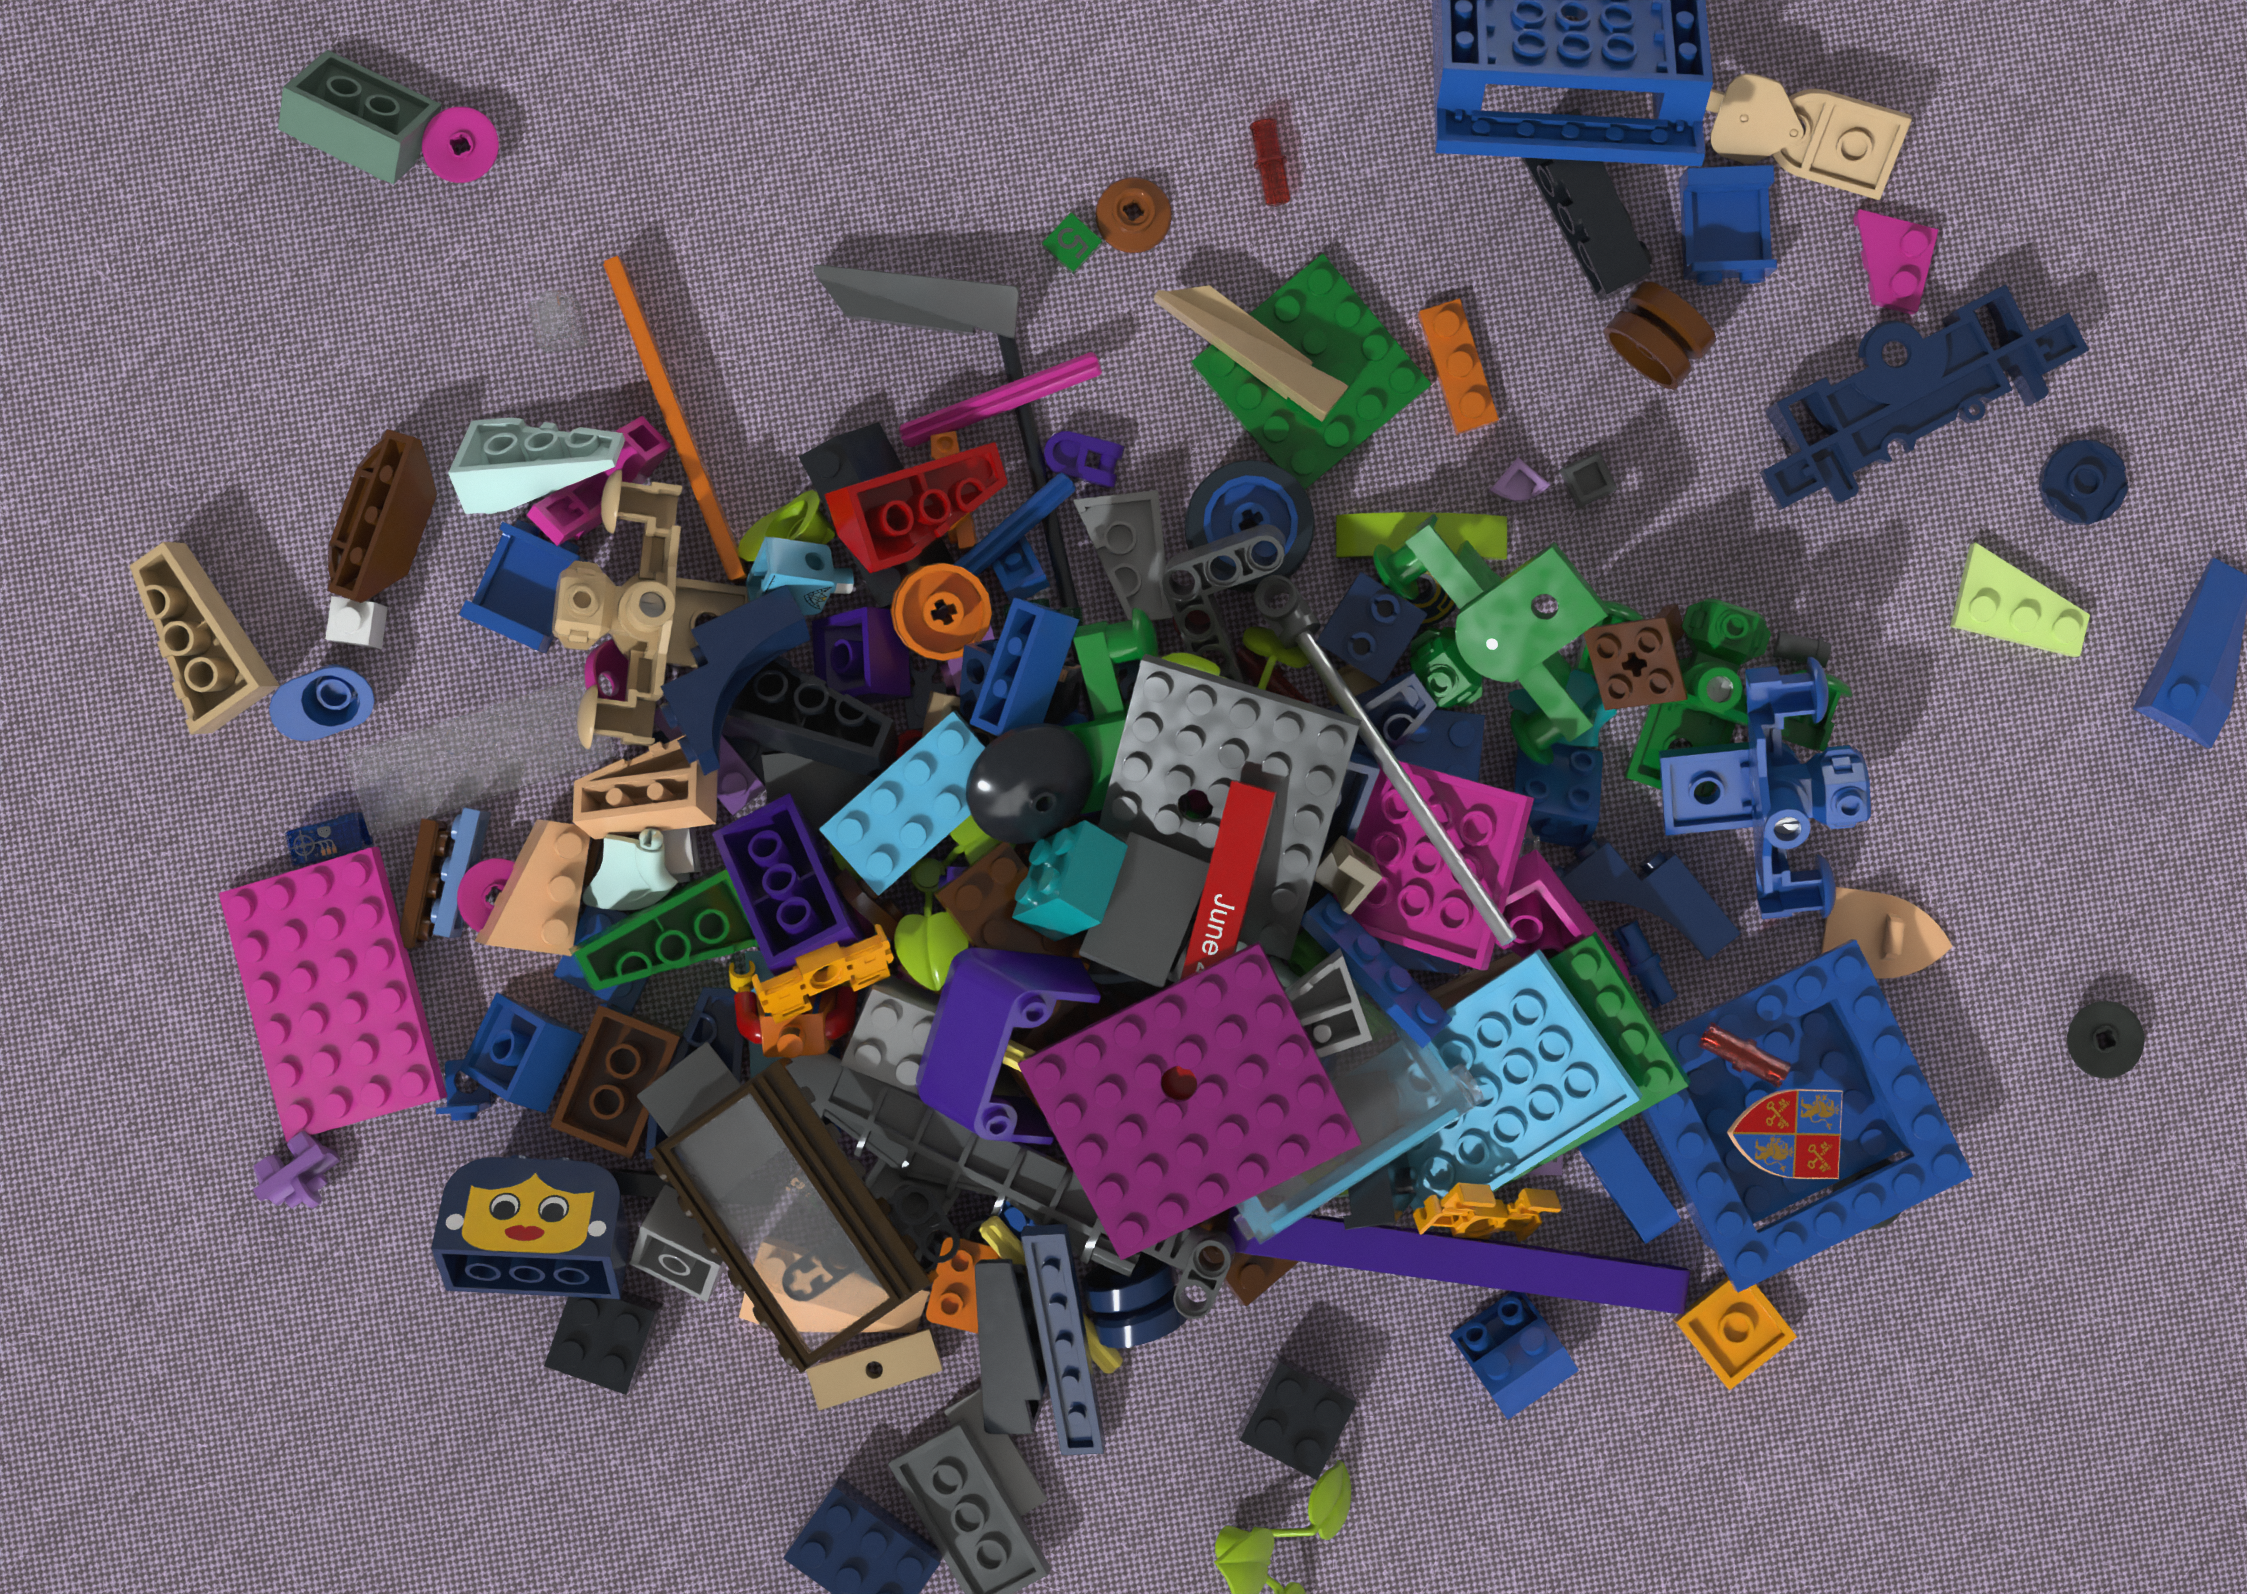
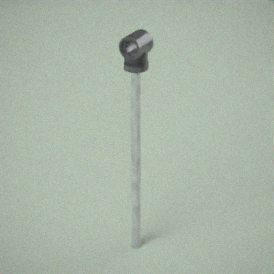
M1271 575L1264 578L1257 585L1254 592V601L1258 610L1267 620L1285 649L1299 645L1345 715L1362 720L1358 734L1501 946L1512 942L1517 935L1321 646L1316 643L1317 640L1313 635L1320 629L1321 624L1303 599L1299 590L1285 576ZM1279 593L1289 594V600L1283 608H1270V602L1275 595Z

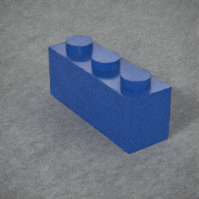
M1014 597L969 724L996 736H1001L1020 726L1043 723L1079 619Z

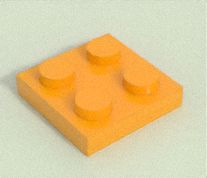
M1728 1276L1686 1308L1685 1314H1679L1673 1319L1729 1391L1797 1338L1756 1284L1738 1293L1734 1290Z

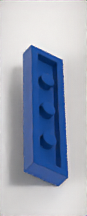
M1330 893L1303 915L1301 925L1330 955L1337 949H1341L1349 974L1422 1049L1453 1020L1440 1004L1387 953L1374 937L1351 915L1341 909L1340 904Z

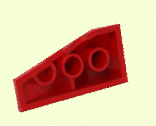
M992 442L844 487L824 495L838 537L868 572L873 573L915 558L922 552L923 548L936 538L944 535L951 529L952 525L966 514L973 512L1007 485L1008 481L996 442Z

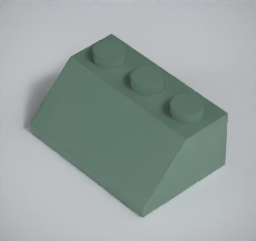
M326 50L283 86L278 130L394 185L415 165L422 150V137L425 128L431 119L440 113L442 104Z

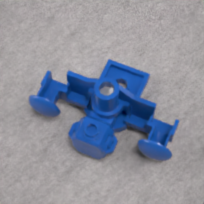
M1807 658L1806 673L1780 675L1777 666L1745 669L1749 742L1659 751L1665 835L1753 827L1757 905L1761 918L1791 917L1794 912L1820 910L1821 916L1824 919L1831 914L1836 900L1835 878L1829 862L1822 855L1816 854L1815 870L1791 872L1787 862V849L1798 847L1808 838L1810 833L1808 818H1814L1822 825H1827L1830 829L1852 828L1858 822L1867 821L1871 817L1870 779L1867 765L1862 753L1857 749H1853L1850 745L1827 747L1823 753H1816L1806 763L1801 764L1796 753L1782 742L1781 729H1784V717L1811 714L1814 723H1818L1826 713L1829 699L1828 683L1821 664L1815 658ZM1704 781H1712L1718 785L1716 792L1707 797L1696 795L1694 790L1698 784Z

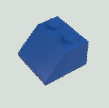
M496 992L459 1070L507 1102L546 1113L583 1034L552 1016Z

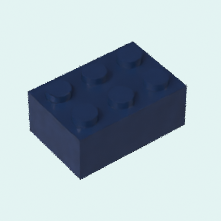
M838 1476L789 1545L783 1559L831 1594H919L940 1565L942 1555L935 1544Z

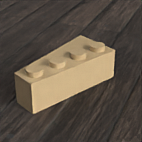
M163 541L129 566L148 619H152L160 639L157 644L162 658H167L175 682L172 685L177 699L182 700L188 719L185 721L190 735L215 732L280 686L186 543Z

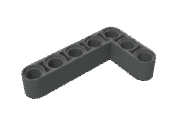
M1258 525L1177 554L1167 563L1162 580L1164 594L1187 652L1204 658L1203 653L1208 650L1220 651L1225 656V660L1216 664L1220 668L1219 676L1249 685L1214 593L1272 573L1281 566L1285 555V536L1280 529L1273 525ZM1260 541H1269L1276 546L1277 552L1272 556L1263 557L1257 554L1253 547ZM1222 555L1229 556L1234 560L1236 566L1230 571H1221L1214 566L1213 559ZM1178 570H1185L1193 575L1195 581L1190 585H1179L1173 580L1172 574ZM1193 610H1201L1208 614L1210 621L1204 625H1197L1192 623L1187 615Z

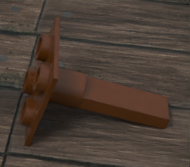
M1678 603L1665 605L1654 618L1595 626L1584 632L1605 710L1688 699L1674 647L1685 634L1681 628L1682 618Z

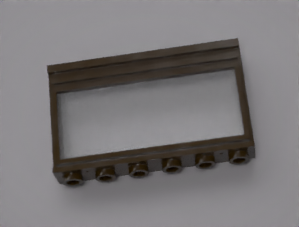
M783 1057L657 1146L650 1149L649 1152L654 1157L652 1164L657 1174L665 1182L670 1181L679 1194L677 1201L682 1211L689 1218H695L704 1231L702 1238L707 1248L714 1255H720L728 1266L727 1274L733 1286L741 1293L745 1291L753 1303L754 1307L752 1310L758 1323L764 1329H770L779 1341L778 1350L784 1361L791 1367L795 1366L801 1374L897 1306L926 1288L939 1274L935 1269L926 1273L913 1254V1251L917 1248L916 1243L909 1234L900 1235L887 1216L891 1212L889 1203L882 1196L876 1200L861 1178L866 1175L863 1165L857 1159L850 1162L836 1141L841 1138L839 1130L833 1123L824 1124L811 1103L816 1101L813 1092L807 1086L802 1088L798 1086L786 1068L793 1061L791 1058Z

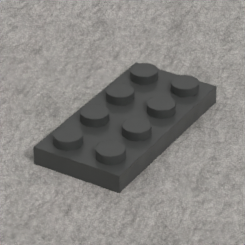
M964 1419L894 1456L888 1462L890 1469L964 1594H1013L1050 1573L1051 1566Z

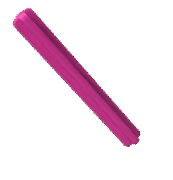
M1089 352L901 424L899 426L901 439L905 446L911 448L931 440L932 435L956 431L1092 379L1102 373L1100 362L1093 352Z

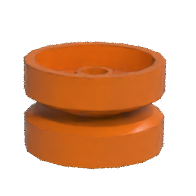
M945 563L920 566L906 575L894 592L890 610L894 630L904 645L923 657L942 661L963 657L964 644L982 641L989 630L992 615L989 594L979 578L963 567ZM936 603L946 605L948 612L945 618L935 619L931 611L936 609Z

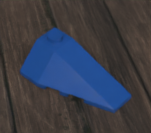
M2216 558L2210 559L2133 707L2134 710L2208 749L2212 748L2232 708L2247 612L2246 574Z

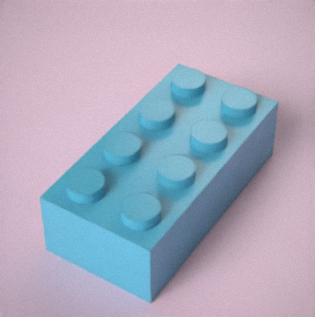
M956 710L952 711L819 830L879 896L971 815L966 802L967 779L974 762L987 745Z

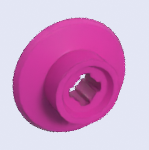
M452 107L438 113L428 123L422 137V153L425 162L433 173L449 182L467 183L482 177L492 167L498 154L499 141L494 125L483 113L469 107ZM468 140L471 146L470 150L458 155L455 149L456 144Z
M492 858L481 861L465 873L459 884L457 904L464 921L477 932L484 928L494 908V905L486 901V895L492 890V887L502 892L514 869L512 867L515 863L510 860Z

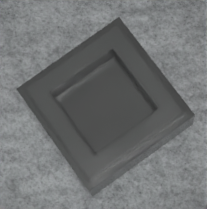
M1600 451L1559 470L1577 509L1618 490Z

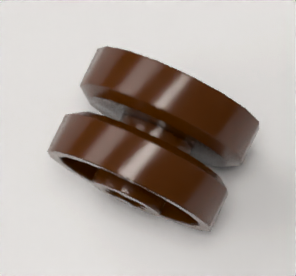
M1644 281L1628 300L1631 312L1619 311L1603 330V333L1613 350L1637 372L1666 389L1675 390L1692 371L1689 359L1700 360L1717 341L1715 332L1698 311L1680 296L1655 282Z

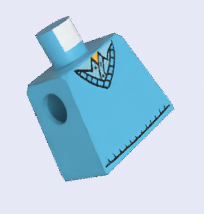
M765 537L746 579L748 602L786 585L802 614L816 615L822 612L830 593L850 594L853 589L854 577L851 568H833L831 549L827 545Z

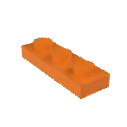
M1460 298L1419 311V321L1456 435L1497 423L1499 418Z

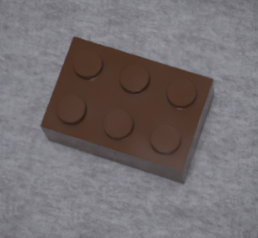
M609 1002L599 1004L550 1127L629 1159L639 1155L647 1137L649 1112L637 1095L668 1071L682 1041L684 1032L637 1013L629 1012Z

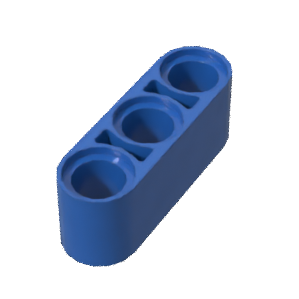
M1618 1125L1577 1146L1631 1228L1645 1245L1681 1221L1677 1211Z

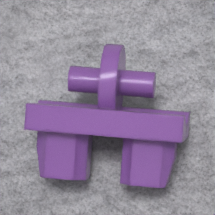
M302 1131L291 1138L287 1144L295 1160L285 1166L279 1156L270 1155L253 1166L260 1184L253 1189L258 1200L268 1199L278 1206L285 1201L292 1209L301 1202L311 1209L322 1203L318 1190L328 1184L323 1173L340 1162L341 1159L334 1149L323 1146L314 1135L309 1136L305 1131Z

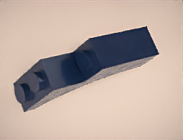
M786 585L691 629L696 646L691 648L690 652L698 669L660 686L666 703L659 706L671 730L676 727L680 728L684 737L677 740L689 764L697 761L704 776L720 768L719 751L723 725L730 708L744 686L755 674L775 658L811 640L805 618Z
M1604 836L1598 841L1591 838L1574 851L1573 854L1576 858L1567 866L1562 868L1560 865L1552 868L1577 902L1613 901L1644 909L1673 925L1687 937L1707 961L1741 934L1670 848L1664 853L1661 850H1657L1649 855L1640 864L1642 871L1636 875Z

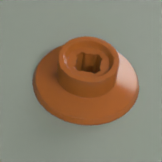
M1129 177L1118 180L1105 189L1098 200L1095 218L1101 236L1109 245L1123 252L1140 253L1154 248L1164 239L1171 225L1172 212L1169 200L1159 186L1147 179ZM1132 205L1139 206L1138 208L1143 216L1140 215L1138 218H1135V221L1129 220L1124 211L1132 207Z

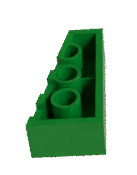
M721 865L664 896L655 904L638 910L569 948V951L589 987L597 991L663 971L689 966L707 959L733 954L751 947H759L727 868Z

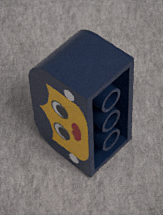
M513 1155L509 1158L486 1157L465 1164L446 1183L431 1250L446 1291L621 1299L630 1247V1232L619 1186L613 1175L602 1166L591 1162L575 1161L567 1157H557L553 1160L531 1159L524 1155Z

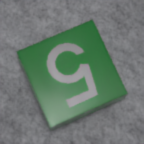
M1070 212L1043 241L1042 247L1074 275L1102 245V240Z

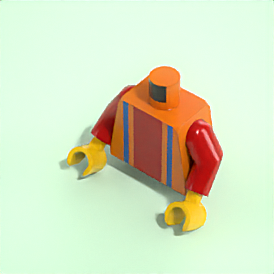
M749 961V972L744 975L734 972V962L729 965L730 986L734 991L738 992L734 995L738 1030L742 1036L754 1044H761L763 1056L796 1058L798 1056L825 1054L834 1040L852 1030L855 1024L859 991H853L849 980L841 983L842 987H831L810 997L807 994L813 1009L775 1024L771 1013L764 1012L757 994L751 992L754 989L751 978L756 974L754 963Z

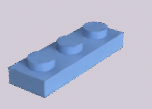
M463 807L462 815L458 814L453 822L451 838L455 840L452 856H448L445 859L441 871V881L445 882L441 899H436L431 912V923L435 924L433 930L435 935L447 938L461 937L465 921L460 914L457 904L458 887L465 873L480 861L491 812Z

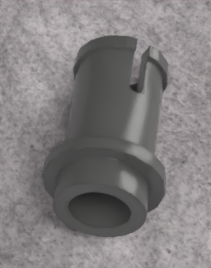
M1779 631L1773 657H1780L1807 664L1808 657H1813L1821 664L1822 668H1825L1831 652V643L1824 642V637L1821 636L1815 640Z

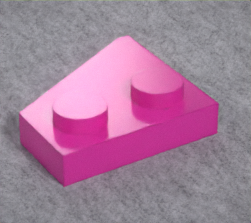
M1858 209L1854 214L1853 221L1854 225L1858 226L1863 247L1860 253L1864 269L1869 274L1868 289L1872 305L1914 315L1919 309L1939 229Z

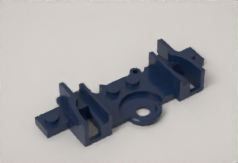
M2005 284L1943 318L1942 322L1945 328L1924 339L1913 326L1901 321H1885L1872 327L1863 336L1858 348V358H1862L1863 364L1867 367L1866 369L1833 386L1830 385L1825 377L1776 402L1765 410L1777 434L1793 453L1788 458L1759 472L1778 510L1780 511L1824 487H1827L1833 500L1840 504L1854 497L1859 491V486L1852 473L1874 461L1882 464L1892 461L1887 451L1891 441L1899 442L1903 446L1904 452L1908 453L1914 450L1917 439L1956 420L1958 412L1960 418L1966 423H1973L1981 419L1986 411L1982 401L1987 404L2013 390L2003 372L2007 370L2027 407L2045 398L2048 395L2049 389L2041 375L2089 351L2070 312L2031 332ZM1984 305L1987 306L1999 338L2000 348L1995 351L1987 339L1975 310ZM1895 341L1905 347L1907 357L1902 365L1890 366L1884 361L1882 350L1887 343ZM1801 401L1811 418L1829 436L1813 445L1807 443L1788 406ZM1970 407H1972L1975 410V415H1972L1970 413Z

